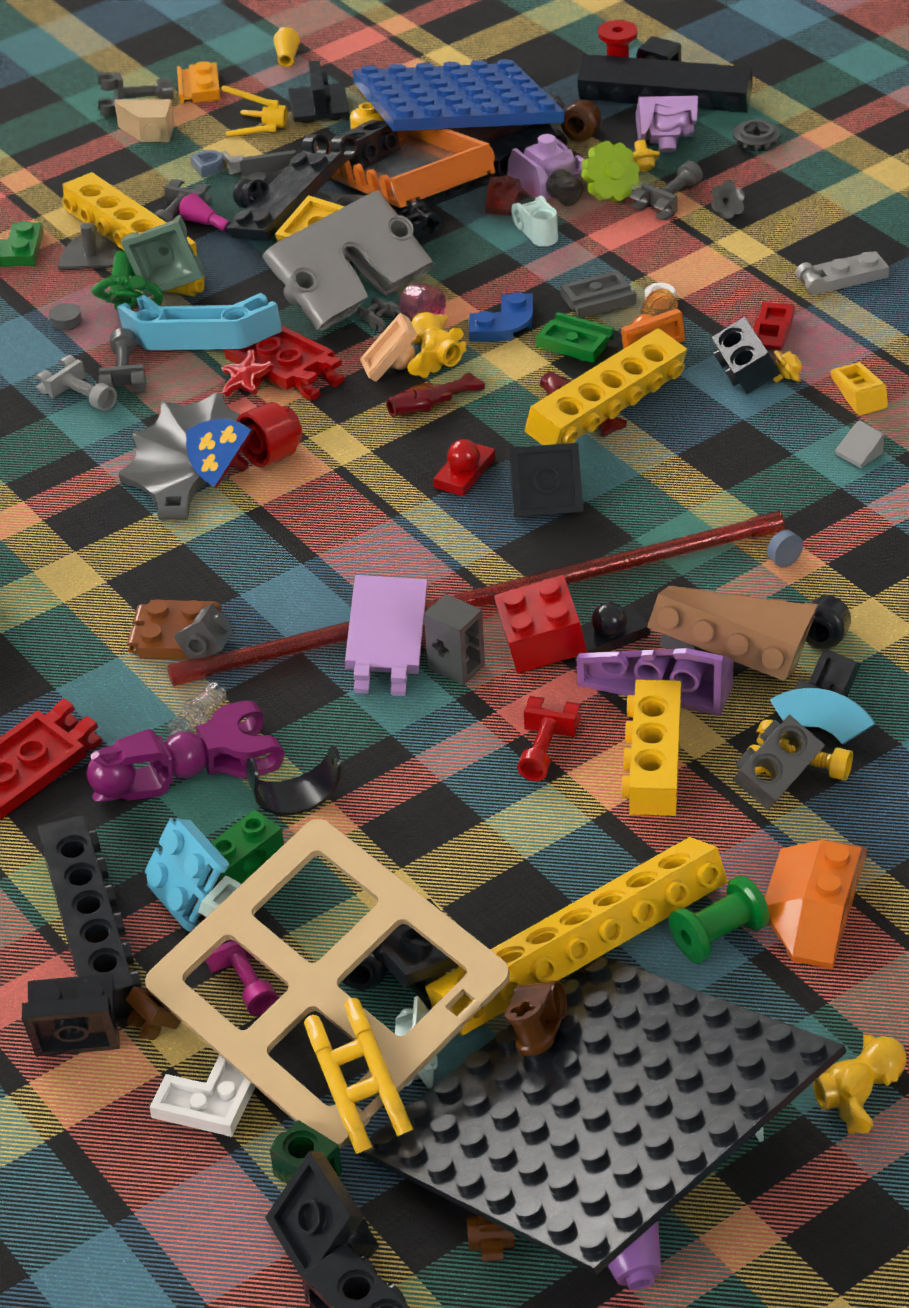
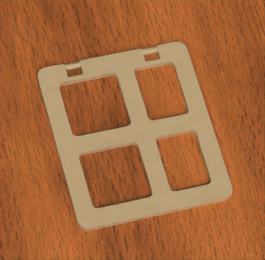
M314 819L306 823L162 958L146 975L145 984L155 999L295 1122L300 1120L339 1144L340 1149L350 1142V1138L336 1104L332 1106L325 1105L269 1056L270 1051L302 1019L313 1011L321 1013L353 1041L357 1040L344 1009L345 1002L351 997L339 988V984L398 926L406 924L466 971V975L403 1036L394 1034L364 1009L399 1093L465 1027L464 1024L480 1008H484L507 985L510 973L504 960L326 820ZM316 856H322L378 900V903L320 960L311 963L256 919L254 915L309 861ZM227 940L237 942L289 986L288 990L246 1030H240L185 983L186 978ZM465 994L473 1001L456 1016L449 1009ZM370 1070L358 1082L372 1077ZM380 1094L363 1111L356 1106L364 1127L370 1122V1118L384 1105Z

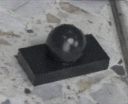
M613 602L600 604L595 608L591 622L581 625L588 653L610 652L650 635V629L647 628L648 623L632 605L622 608Z

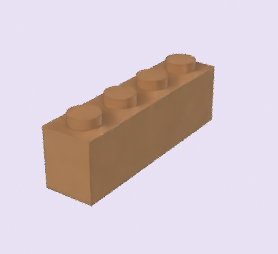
M668 586L658 593L647 628L708 652L734 659V662L786 681L795 672L819 604L806 602L802 604L787 602V600L772 598L769 600L753 598L750 595H730L716 593V591Z

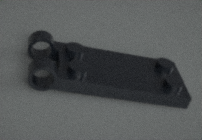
M307 135L302 142V152L292 157L290 164L246 209L241 210L235 215V220L227 227L231 236L270 240L308 195L313 196L348 159L355 157L358 151L356 139L351 135L335 136L330 143L331 152L328 154L329 141L324 135ZM315 140L318 144V149L316 153L313 148ZM344 141L346 143L345 153H343L342 151V144Z

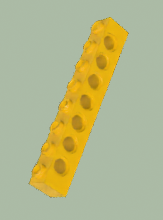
M689 837L490 949L507 964L510 973L509 981L484 1008H480L464 1024L465 1027L458 1034L463 1036L505 1012L512 1000L514 989L517 985L559 981L668 918L671 912L678 908H685L727 884L728 880L718 847ZM458 967L425 986L432 1008L466 975V971L463 968ZM464 994L449 1010L458 1016L473 1000Z

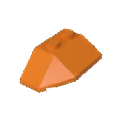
M827 839L780 849L764 899L769 909V925L786 947V952L792 961L833 970L867 856L868 847Z

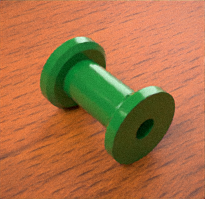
M738 875L729 880L726 897L694 914L685 908H678L671 912L669 915V928L680 951L693 963L700 964L710 957L711 943L740 926H746L752 930H760L768 925L770 915L767 903L758 887L749 878Z

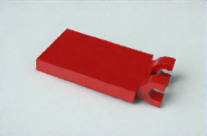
M282 325V332L249 347L224 349L225 358L235 364L242 363L246 359L248 351L253 349L257 356V364H264L270 361L274 366L273 370L262 376L263 378L286 390L296 386L301 395L309 401H313L321 396L320 390L311 384L318 380V375L322 374L327 383L334 387L345 381L344 376L336 371V368L340 367L342 362L341 359L335 357L333 350Z
M65 698L59 701L46 715L37 710L0 737V820L87 756L85 749L93 750L103 743L101 737L93 732L98 728L97 723L89 716H86L79 722L78 719L70 714L75 710L74 705Z

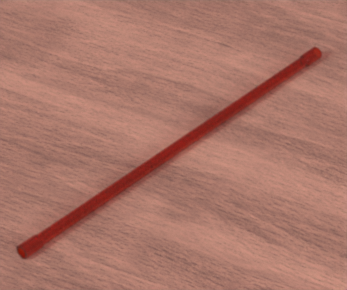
M775 511L751 517L743 522L450 596L475 607L495 603L494 595L564 575L566 583L570 584L747 538H758L785 530V521L782 513ZM441 598L426 601L425 612ZM350 621L205 658H194L167 665L172 686H177L203 679L208 675L346 641L348 639Z

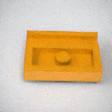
M202 61L189 65V69L182 70L181 66H177L180 104H184V100L192 99L193 103L221 100L217 62L209 63Z

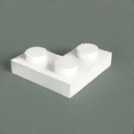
M219 1055L206 1083L166 1074L149 1107L151 1118L232 1137L255 1086Z

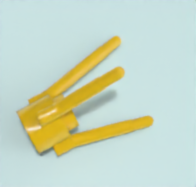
M225 85L221 87L222 91L266 105L263 106L262 111L241 110L240 112L243 116L260 117L262 124L266 125L226 131L225 135L227 137L260 132H276L277 128L286 127L287 106L279 105L278 100H269Z

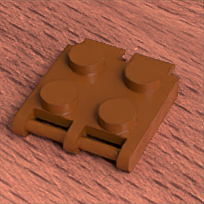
M160 599L150 600L147 605H138L133 620L135 626L131 628L127 646H129L128 652L139 654L141 659L189 660L174 639V636L178 631L191 625L204 607L213 603L217 610L221 612V605L215 601Z

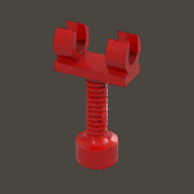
M535 696L528 698L527 706L524 709V729L538 731L533 747L522 752L517 764V770L522 777L530 781H540L546 777L551 763L546 753L553 734L575 737L576 728H578L581 720V714L578 713L581 707L580 703L567 701L562 713L542 708L545 698Z

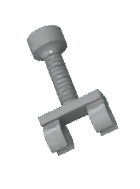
M67 355L58 361V363L66 367L56 374L52 375L48 370H43L34 376V378L42 381V383L36 386L38 391L42 394L48 393L51 398H55L71 388L89 397L90 405L103 412L109 411L117 399V392L114 388L104 383L94 386L83 381L86 378L83 363L71 355Z

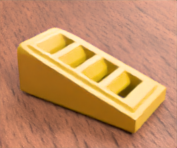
M858 362L830 371L831 378L851 408L858 415L887 408L886 384L862 363Z

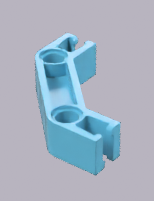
M262 293L234 305L159 306L147 296L142 295L137 298L139 312H133L131 306L127 303L117 306L122 328L131 330L135 334L136 344L146 350L242 349L282 332L277 304L273 301L268 302L267 297Z

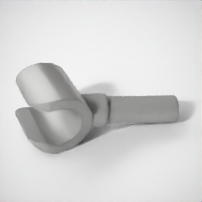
M221 152L228 164L229 174H240L239 159L243 155L231 157L227 152Z

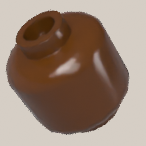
M577 100L564 110V123H561V129L568 138L575 141H584L599 129L602 120L601 112L593 102Z

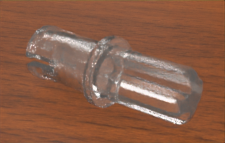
M215 682L208 683L194 699H188L184 703L183 710L168 724L167 731L171 735L178 731L193 732L196 729V725L208 722L210 714L227 698L223 687L221 686L213 694L212 691L218 684Z

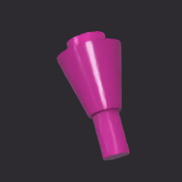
M196 193L185 196L179 204V211L183 220L212 225L223 232L228 231L227 227L231 222L217 215Z

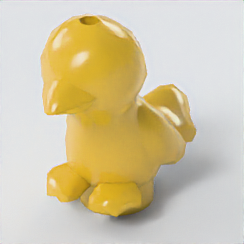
M422 312L412 319L411 323L417 334L413 344L420 345L421 352L408 363L407 369L410 374L427 378L430 372L440 371L443 365L448 367L455 366L467 351L465 341L457 342L464 336L461 328H452L449 332L443 330L448 316Z
M863 1035V1049L856 1059L843 1060L833 1064L813 1082V1091L819 1107L823 1111L837 1108L839 1116L847 1123L849 1134L869 1133L874 1124L864 1110L863 1104L870 1096L873 1084H885L887 1087L890 1083L898 1081L907 1063L904 1047L892 1037L881 1036L876 1038L872 1035Z

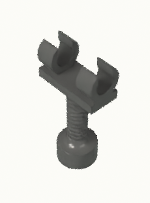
M114 72V74L101 73L98 75V85H101V90H114L113 99L102 98L98 100V110H100V115L113 116L116 114L115 99L157 96L158 99H171V101L173 99V86L170 78L157 79L156 85L123 88V78L119 72Z
M693 161L685 162L677 169V177L662 189L643 183L641 188H636L632 192L630 198L637 200V202L633 203L631 207L643 211L650 204L661 210L654 215L655 217L668 220L672 214L678 212L677 196L674 194L684 186L691 188L700 182L703 178L701 168Z
M171 179L169 184L164 187L166 204L170 205L165 210L159 209L153 214L165 222L173 221L174 217L180 212L179 204L181 200L191 193H196L209 204L212 195H207L206 191L211 186L198 184L195 190L180 188L185 181Z
M119 328L112 332L110 348L116 354V366L99 368V383H104L112 388L114 386L133 384V393L146 392L144 365H129V355L133 353L136 346V337L131 330Z

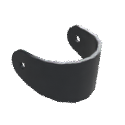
M332 746L322 762L311 771L281 782H265L259 780L256 761L253 757H250L245 764V773L255 801L264 811L275 815H296L321 805L335 792L341 777V758L337 747Z

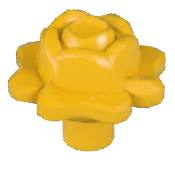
M645 140L634 142L636 151L633 152L632 162L639 165V171L651 170L655 167V161L659 159L660 151H653L647 148Z
M775 350V365L780 372V375L773 378L775 383H778L783 378L792 379L799 383L801 381L799 373L803 369L799 358L792 354L791 351L782 354Z

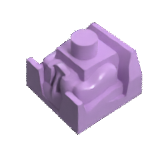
M698 96L639 97L635 114L638 141H646L648 138L650 144L659 143V151L661 153L675 152L676 143H678L680 136H693L694 125L697 122Z
M551 134L539 136L538 143L525 148L524 154L517 148L513 149L508 160L507 177L534 198L543 196L547 200L587 183L581 176L583 170L582 161L585 159L580 155L574 157L572 150L568 149L565 144Z

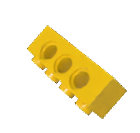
M636 680L635 695L627 696V717H632L633 721H626L625 744H632V748H624L623 769L624 771H630V775H622V798L629 799V815L676 816L681 681Z

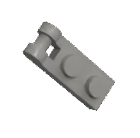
M877 251L848 258L834 259L831 262L814 266L811 263L805 262L796 269V276L801 282L805 283V287L810 294L817 295L889 278V266Z

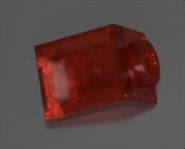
M490 176L485 202L486 214L512 216V204L518 203V199H522L520 179L511 176Z

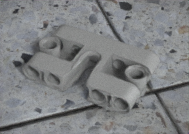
M379 190L275 243L262 256L276 277L285 284L284 296L286 300L292 305L301 306V310L318 332H322L355 314L358 307H360L359 304L368 298L356 271L347 259L384 296L420 278L434 265L432 259L413 236L414 229L411 221L404 216L397 215Z

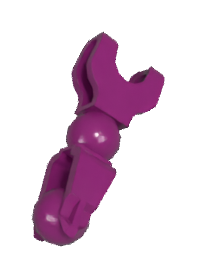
M241 701L221 706L213 713L212 718L208 722L196 725V734L191 731H178L164 742L162 737L157 736L154 730L146 729L119 739L112 746L96 750L90 754L92 760L88 765L87 779L90 787L95 791L92 795L95 802H106L121 798L130 801L162 796L168 792L169 784L173 783V776L178 779H191L201 773L204 768H206L209 775L225 773L233 777L247 779L245 764L250 757H253L256 761L259 776L272 773L282 765L285 752L279 741L272 735L256 736L262 729L263 713L254 701ZM250 716L246 721L240 722L243 718ZM267 753H271V754H269L268 756H266V757H264V758H257V757L262 756V755H265V754H267ZM150 762L147 766L135 770L134 764Z

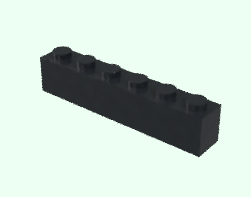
M583 54L577 78L579 99L638 104L639 97L698 96L697 109L748 112L753 87L752 67Z

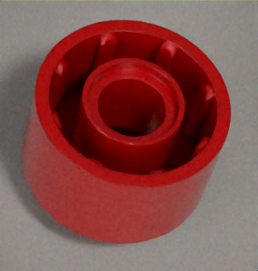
M269 402L244 412L238 416L236 421L253 430L242 451L247 459L257 467H265L293 455L302 439V426L296 413L291 408L280 406L275 402Z

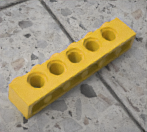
M92 172L63 184L64 196L62 202L65 210L83 223L94 224L100 235L105 236L123 250L121 241L126 235L135 232L140 234L150 228L167 223ZM187 236L188 243L195 256L197 255L196 242Z
M659 328L655 329L530 406L524 432L542 445L575 443L582 435L596 430L606 419H614L626 407L636 405L648 393L656 392L670 379L678 378L685 368V363L683 362L687 348Z

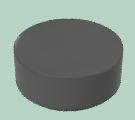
M72 303L56 305L49 312L51 325L58 330L74 329L82 321L79 306Z

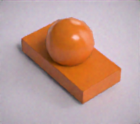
M676 308L656 316L650 314L639 315L633 320L632 324L621 327L623 349L657 328L677 342H684L685 332L682 311Z

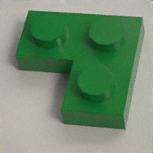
M21 221L12 223L8 239L0 240V267L35 266L44 233L42 222Z

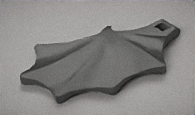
M219 392L212 394L203 401L189 405L171 402L161 403V414L156 423L146 429L132 433L136 457L130 465L119 471L120 483L149 493L158 508L159 520L188 519L193 496L207 482L195 472L189 461L186 448V431L201 422L213 419L237 421L240 414L230 410L224 402L223 395ZM226 473V475L224 476V478H223L222 481L228 480V474H227V473Z

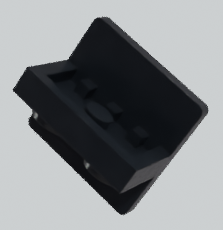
M320 60L309 61L311 86L289 89L293 122L310 123L314 120H338L342 117H348L349 107L345 84H328L327 71H321Z

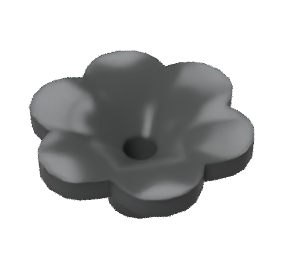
M725 181L722 185L713 188L712 196L714 199L711 205L715 212H719L724 219H731L734 215L743 212L744 204L742 201L745 195L741 188H736L732 181Z

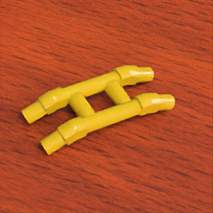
M350 998L345 1002L344 1009L357 1040L333 1050L319 1016H308L304 1021V1025L355 1153L358 1154L372 1148L355 1103L378 1093L380 1094L397 1137L412 1131L413 1127L361 1002L357 998ZM364 1056L372 1077L348 1087L340 1066Z

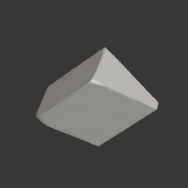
M858 421L836 448L835 454L853 465L863 468L883 454L884 434L870 425Z

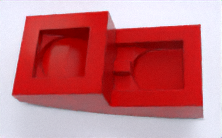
M772 302L762 303L759 318L755 319L753 330L766 349L780 351L783 349L794 318V305Z

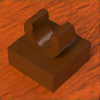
M133 986L125 999L135 1009L128 1017L127 1023L129 1026L141 1028L145 1022V1027L139 1035L142 1039L155 1040L159 1036L162 1027L177 1029L181 1023L146 988Z

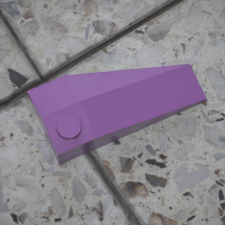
M688 648L579 653L577 656V685L628 696L635 695L636 680L681 681V708L721 716L733 688L734 659Z

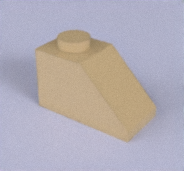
M115 99L117 122L120 129L140 142L170 141L175 125L171 99Z

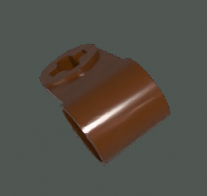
M560 981L523 984L515 987L512 1000L505 1010L504 1016L508 1024L514 1027L517 1036L516 1048L519 1054L524 1056L538 1055L548 1050L554 1043L557 1030L567 1012V996L565 988Z

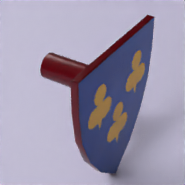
M231 419L204 421L187 429L186 448L189 461L195 472L203 480L216 488L231 466L239 472H244L248 468V461L241 457L239 453L252 435L253 430Z

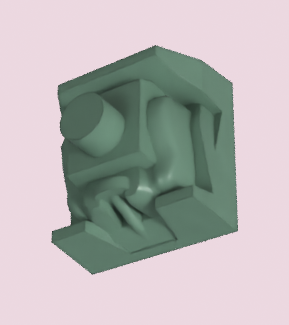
M181 215L177 216L173 221L150 228L140 234L135 232L126 235L121 241L135 275L141 276L145 281L159 285L162 292L203 278L204 267L199 255L194 256L193 250L188 243L187 228ZM143 290L144 295L147 297L154 295L149 291Z

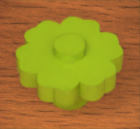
M604 141L591 147L588 152L589 158L582 161L583 170L581 173L582 179L588 183V192L595 196L598 201L609 199L612 203L622 201L624 198L631 196L633 192L632 186L639 182V165L632 162L633 152L621 142L612 145L611 142Z

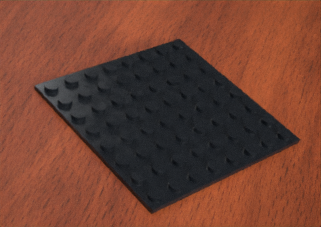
M602 955L581 967L568 979L561 982L567 996V1012L557 1030L554 1043L548 1050L533 1056L519 1054L516 1048L517 1036L514 1027L509 1025L507 1028L499 1031L481 1049L468 1056L450 1074L438 1080L430 1090L415 1102L405 1107L413 1127L412 1131L397 1137L390 1121L384 1127L376 1130L369 1138L372 1148L359 1153V1155L597 1275L847 1052L845 1045Z

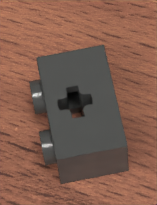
M445 594L424 613L423 621L425 624L428 669L464 685L485 665L482 610Z

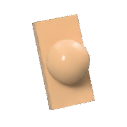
M402 313L398 314L360 358L368 378L375 382L382 377L389 367L396 370L406 369L408 363L415 357V349L411 342L417 337V334L410 319Z

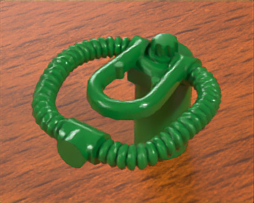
M125 251L115 252L112 275L102 279L91 289L95 297L115 304V309L124 303L129 304L131 308H135L136 305L139 307L137 298L143 294L135 290H146L153 293L154 298L151 300L159 306L163 301V292L159 285L145 281L141 276L135 275Z

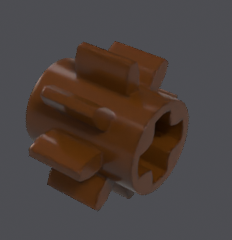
M480 1216L467 1217L469 1252L481 1251L482 1262L504 1260L503 1249L515 1248L514 1233Z

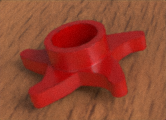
M250 349L242 363L222 366L221 369L224 374L231 375V378L222 390L225 396H230L233 391L240 388L243 392L257 394V388L262 382V376L273 370L274 366L270 361L264 364H257L256 353L253 349Z

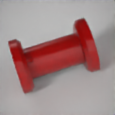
M611 20L601 24L598 27V37L606 43L607 56L629 57V43L637 38V26L626 20Z

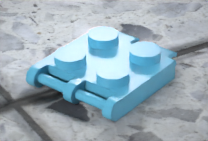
M170 818L159 839V844L163 848L161 851H159V848H155L144 872L147 877V886L185 930L191 932L200 924L198 921L200 913L198 911L201 901L212 891L220 873L226 872L229 863L191 820L176 818L174 822ZM213 868V871H212V873H211V875H210V877H209L207 883H205V881H206V879H207V877H208V875H209L211 869ZM198 898V901H197V903H196V905H195V907H194V909H193V911H192V913H191L192 907H193V905H194L196 899Z

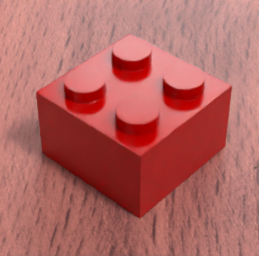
M564 575L494 595L517 674L577 657L579 653H588L580 621Z

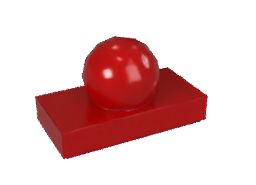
M469 439L455 441L448 449L447 463L433 478L434 488L464 497L495 460V449L476 444Z

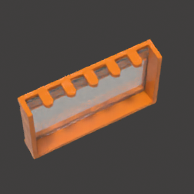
M450 129L397 131L400 151L365 169L359 163L354 165L352 170L351 164L347 160L341 166V169L339 168L334 173L331 179L366 194L379 190L388 203L402 208L407 206L406 201L415 202L416 198L423 199L487 175V173H495L493 164L495 155L489 143Z

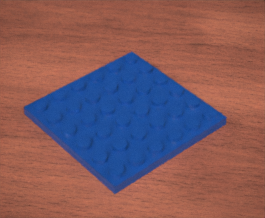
M502 59L498 60L497 64H487L485 61H472L471 65L445 62L443 66L418 63L416 67L407 68L405 65L392 64L389 65V68L385 69L366 65L362 66L361 70H353V82L393 131L564 123V110L513 60Z

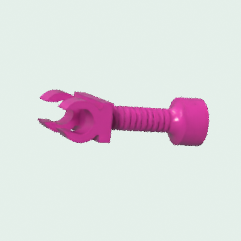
M234 940L222 944L205 960L211 973L233 965L245 987L242 993V1000L248 1012L253 1016L263 1015L279 999L275 989L270 982L259 980L248 960L253 958V956Z

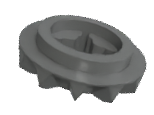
M753 119L737 125L733 130V139L736 141V145L744 146L745 150L750 148L756 151L761 148L767 150L770 146L777 145L778 139H780V130L771 122Z

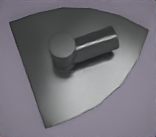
M83 223L80 226L81 235L65 247L58 266L59 270L113 268L115 252L120 251V249L114 242L100 235L94 224Z

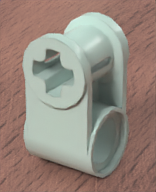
M538 196L535 198V201L522 205L519 202L512 204V217L516 227L533 244L537 246H551L558 241L557 211L543 196Z

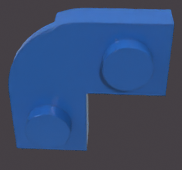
M514 292L511 294H501V312L491 313L482 311L479 313H469V342L513 340V333L525 327L531 329L533 325V293L523 294Z

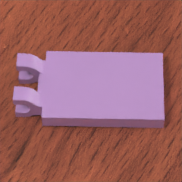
M355 575L345 656V669L354 670V693L369 694L371 671L391 672L392 696H406L407 674H419L427 579Z

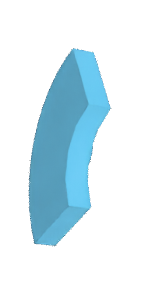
M795 689L770 699L783 721L790 714L804 727H819L832 733L841 744H846L876 725L873 718L855 701L825 689Z

